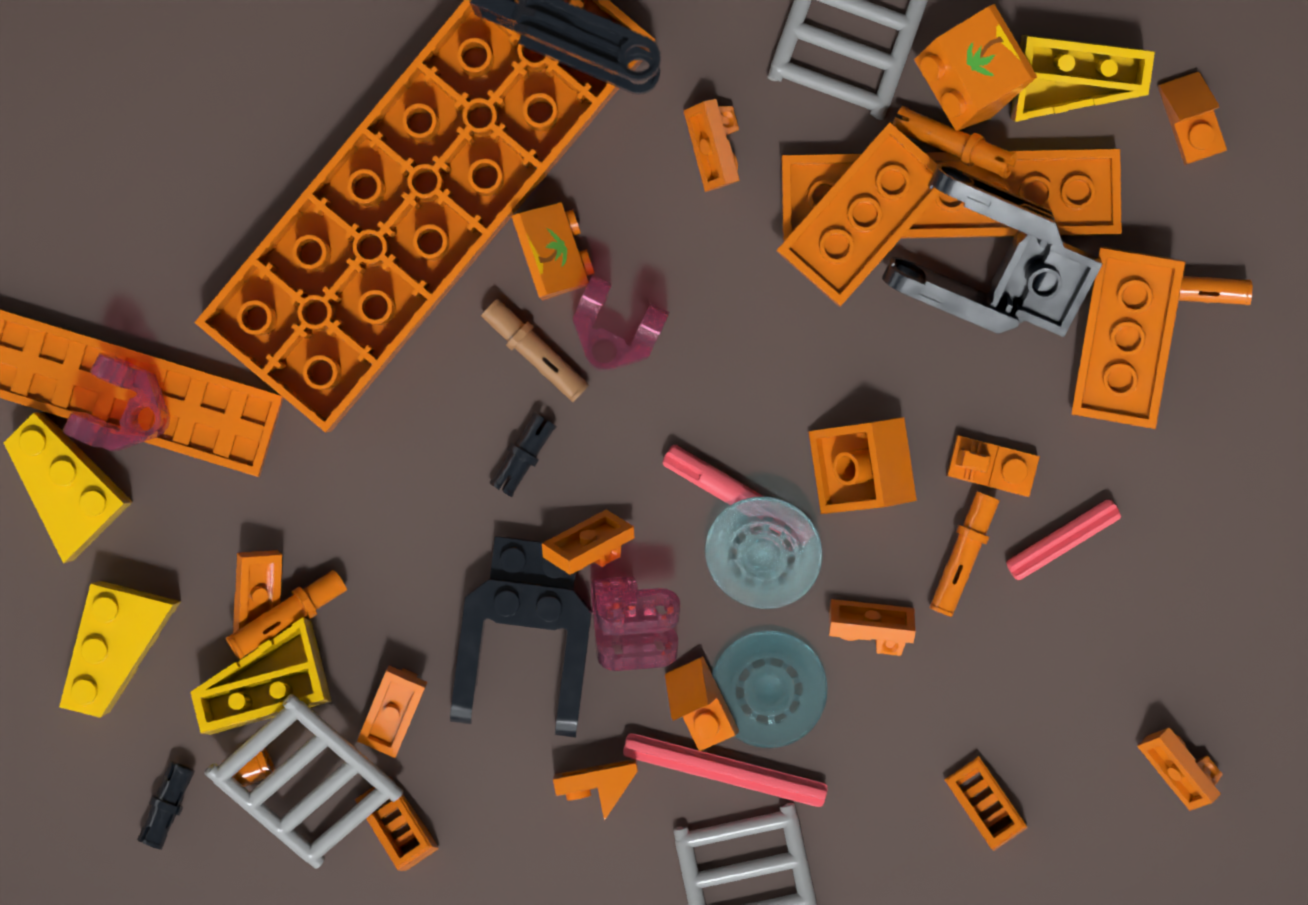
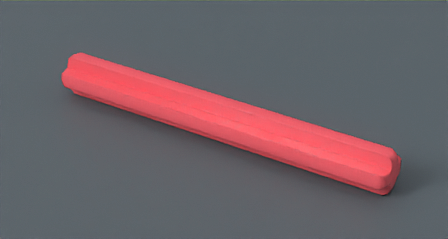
M629 733L625 740L623 755L634 760L815 807H822L827 796V785L823 782L635 733Z

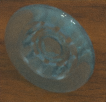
M772 497L747 498L727 507L713 522L707 535L705 546L707 566L718 587L733 600L753 608L773 609L797 601L811 589L822 565L821 540L811 520L794 505ZM762 526V531L754 532L753 527ZM770 528L779 531L780 534L776 535L770 532ZM741 532L746 536L743 540H740L738 537ZM788 539L792 546L787 548L784 540ZM732 547L737 549V555L732 553ZM788 557H795V562L787 563ZM782 573L788 574L785 577L780 576Z
M760 631L746 635L735 641L724 651L713 670V678L740 731L734 737L746 744L761 748H777L792 744L813 729L824 711L828 690L824 668L813 650L792 635L777 631ZM763 658L764 665L754 668L752 662ZM771 658L783 660L781 666L771 665ZM789 666H792L797 671V674L793 677H790L786 672ZM744 669L750 672L746 680L739 678ZM799 682L802 685V693L800 694L795 693L794 687ZM736 687L744 688V697L737 698ZM798 701L799 703L795 710L791 711L789 707L792 702ZM748 704L752 712L746 714L741 706ZM781 713L786 715L785 718L775 721L774 717ZM758 715L768 717V721L763 722L756 720Z

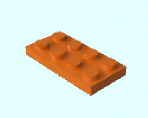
M889 122L776 251L836 305L841 307L941 194V191L934 186L932 189L928 187V183L938 164Z
M1100 247L1098 257L1101 258L1103 265L1094 280L1071 414L1156 429L1186 261Z

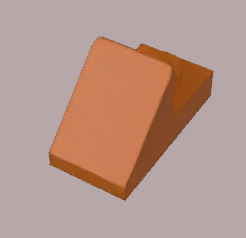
M1199 72L1158 85L1184 165L1227 151L1214 110L1220 107L1219 103Z
M703 656L665 674L671 718L674 721L683 717L699 751L729 739L740 732Z
M629 759L554 774L556 796L566 794V799L570 801L591 796L590 789L598 788L603 818L605 820L638 772L637 760Z

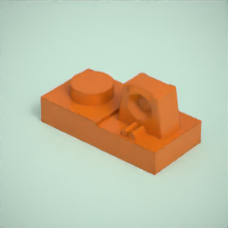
M713 99L684 110L705 192L720 189L740 181L737 172V158L732 152L730 142L726 135L739 130L733 106H718L717 100Z
M957 435L946 476L1029 497L1040 456Z
M606 509L543 542V558L570 575L593 562L603 567L621 557V545L635 538L634 526Z
M278 550L237 553L233 633L280 604L282 554Z
M831 599L829 636L840 637L847 641L858 639L871 641V639H876V653L897 656L902 655L906 643L914 644L916 632L915 608Z
M388 666L357 742L396 758L428 682L417 678V674L404 668L399 670Z
M1170 727L1146 736L1137 745L1189 811L1211 804L1221 795L1215 786L1222 777V772L1208 755L1196 760L1187 750L1185 742L1178 735L1174 734Z

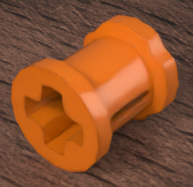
M264 748L232 777L244 787L268 777L275 770V767L267 749Z

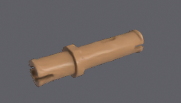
M498 298L481 315L508 342L505 345L511 351L515 348L570 401L574 402L589 386L559 354L532 331L534 326L529 321L525 324ZM544 357L559 370L558 373L543 361Z

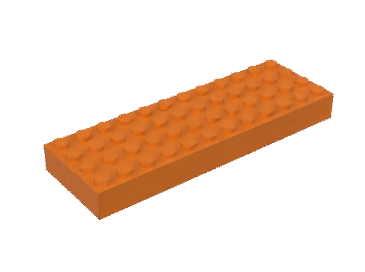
M470 0L462 2L194 322L325 433L333 431L510 220L511 216L515 214L619 90V88L535 53L518 44L521 35L476 16L469 3ZM562 0L647 36L655 42V39L609 0ZM637 46V47H639V48H641V49H644V50L648 51V50H647L646 48H644V47ZM635 60L628 67L635 71L642 60Z

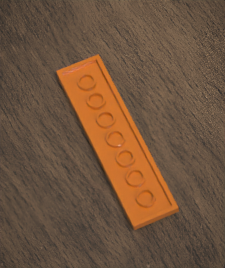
M1120 149L1012 151L1017 153V161L1014 167L1008 165V169L1012 170L1008 178H1003L1001 175L977 165L967 166L963 164L961 158L947 152L925 153L937 164L954 167L1051 209L1061 236L1122 234ZM861 154L781 156L783 241L790 236ZM941 192L901 239L1014 237L1018 230L964 207L962 201Z

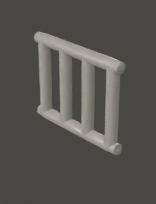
M794 0L767 78L782 82L783 78L869 109L871 110L870 115L878 120H884L928 0H910L905 15L866 0H816L898 30L899 33L891 54L804 23L812 0ZM797 40L806 41L885 70L877 93L869 92L790 63Z
M290 694L282 704L285 708L219 766L216 763H212L207 767L204 774L299 857L317 869L325 860L324 854L388 799L394 802L400 798L403 790L308 705L299 700L294 694ZM296 720L300 721L314 734L310 740L252 791L246 789L232 777ZM328 746L345 762L280 818L264 802ZM357 773L375 787L373 791L313 843L310 844L294 830L295 827Z
M794 803L780 806L779 812L691 831L688 830V827L681 826L673 829L688 905H706L702 888L789 869L793 871L797 893L744 905H817ZM780 828L784 829L788 847L787 853L698 872L693 847Z

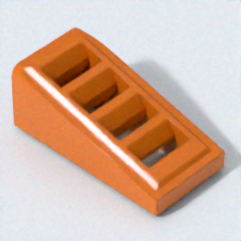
M979 756L944 779L993 851L1028 828ZM980 772L984 779L963 792L959 786ZM987 787H990L993 794L975 806L970 803L969 800ZM1000 801L1003 808L983 821L979 814ZM1009 815L1013 822L993 835L988 828Z
M372 787L371 789L355 799L356 803L358 804L364 797H366L371 791H373L375 787ZM403 794L396 801L389 802L366 818L399 871H407L439 849L430 832ZM399 809L402 815L384 825L381 820ZM408 823L411 829L394 840L391 834ZM417 838L420 844L404 854L401 848Z

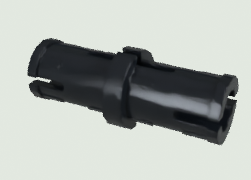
M535 412L532 414L531 420L516 444L511 442L507 449L510 451L509 455L494 478L489 482L499 490L506 478L511 476L502 490L503 493L510 497H513L515 490L530 466H536L539 461L536 458L553 430L557 428L556 425L547 420L540 432L536 434L544 417Z
M169 762L157 794L152 795L149 804L152 806L146 822L138 835L137 840L139 842H143V844L156 849H163L167 834L176 815L180 816L183 810L181 802L195 770L177 762Z

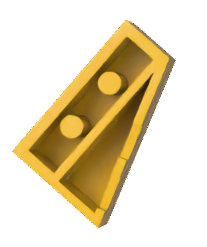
M1022 35L1020 48L1038 77L1013 98L1010 119L1018 122L1038 116L1057 114L1082 107L1149 95L1155 52L1144 49Z
M33 413L3 442L63 563L74 561L133 502L45 413Z
M104 581L91 583L59 707L99 718L110 713L138 670V666L158 639L160 632L181 601Z
M304 617L273 639L260 645L258 649L240 661L233 663L190 692L200 733L209 735L273 718L285 708L282 704L290 694H294L309 707L332 702L312 622Z

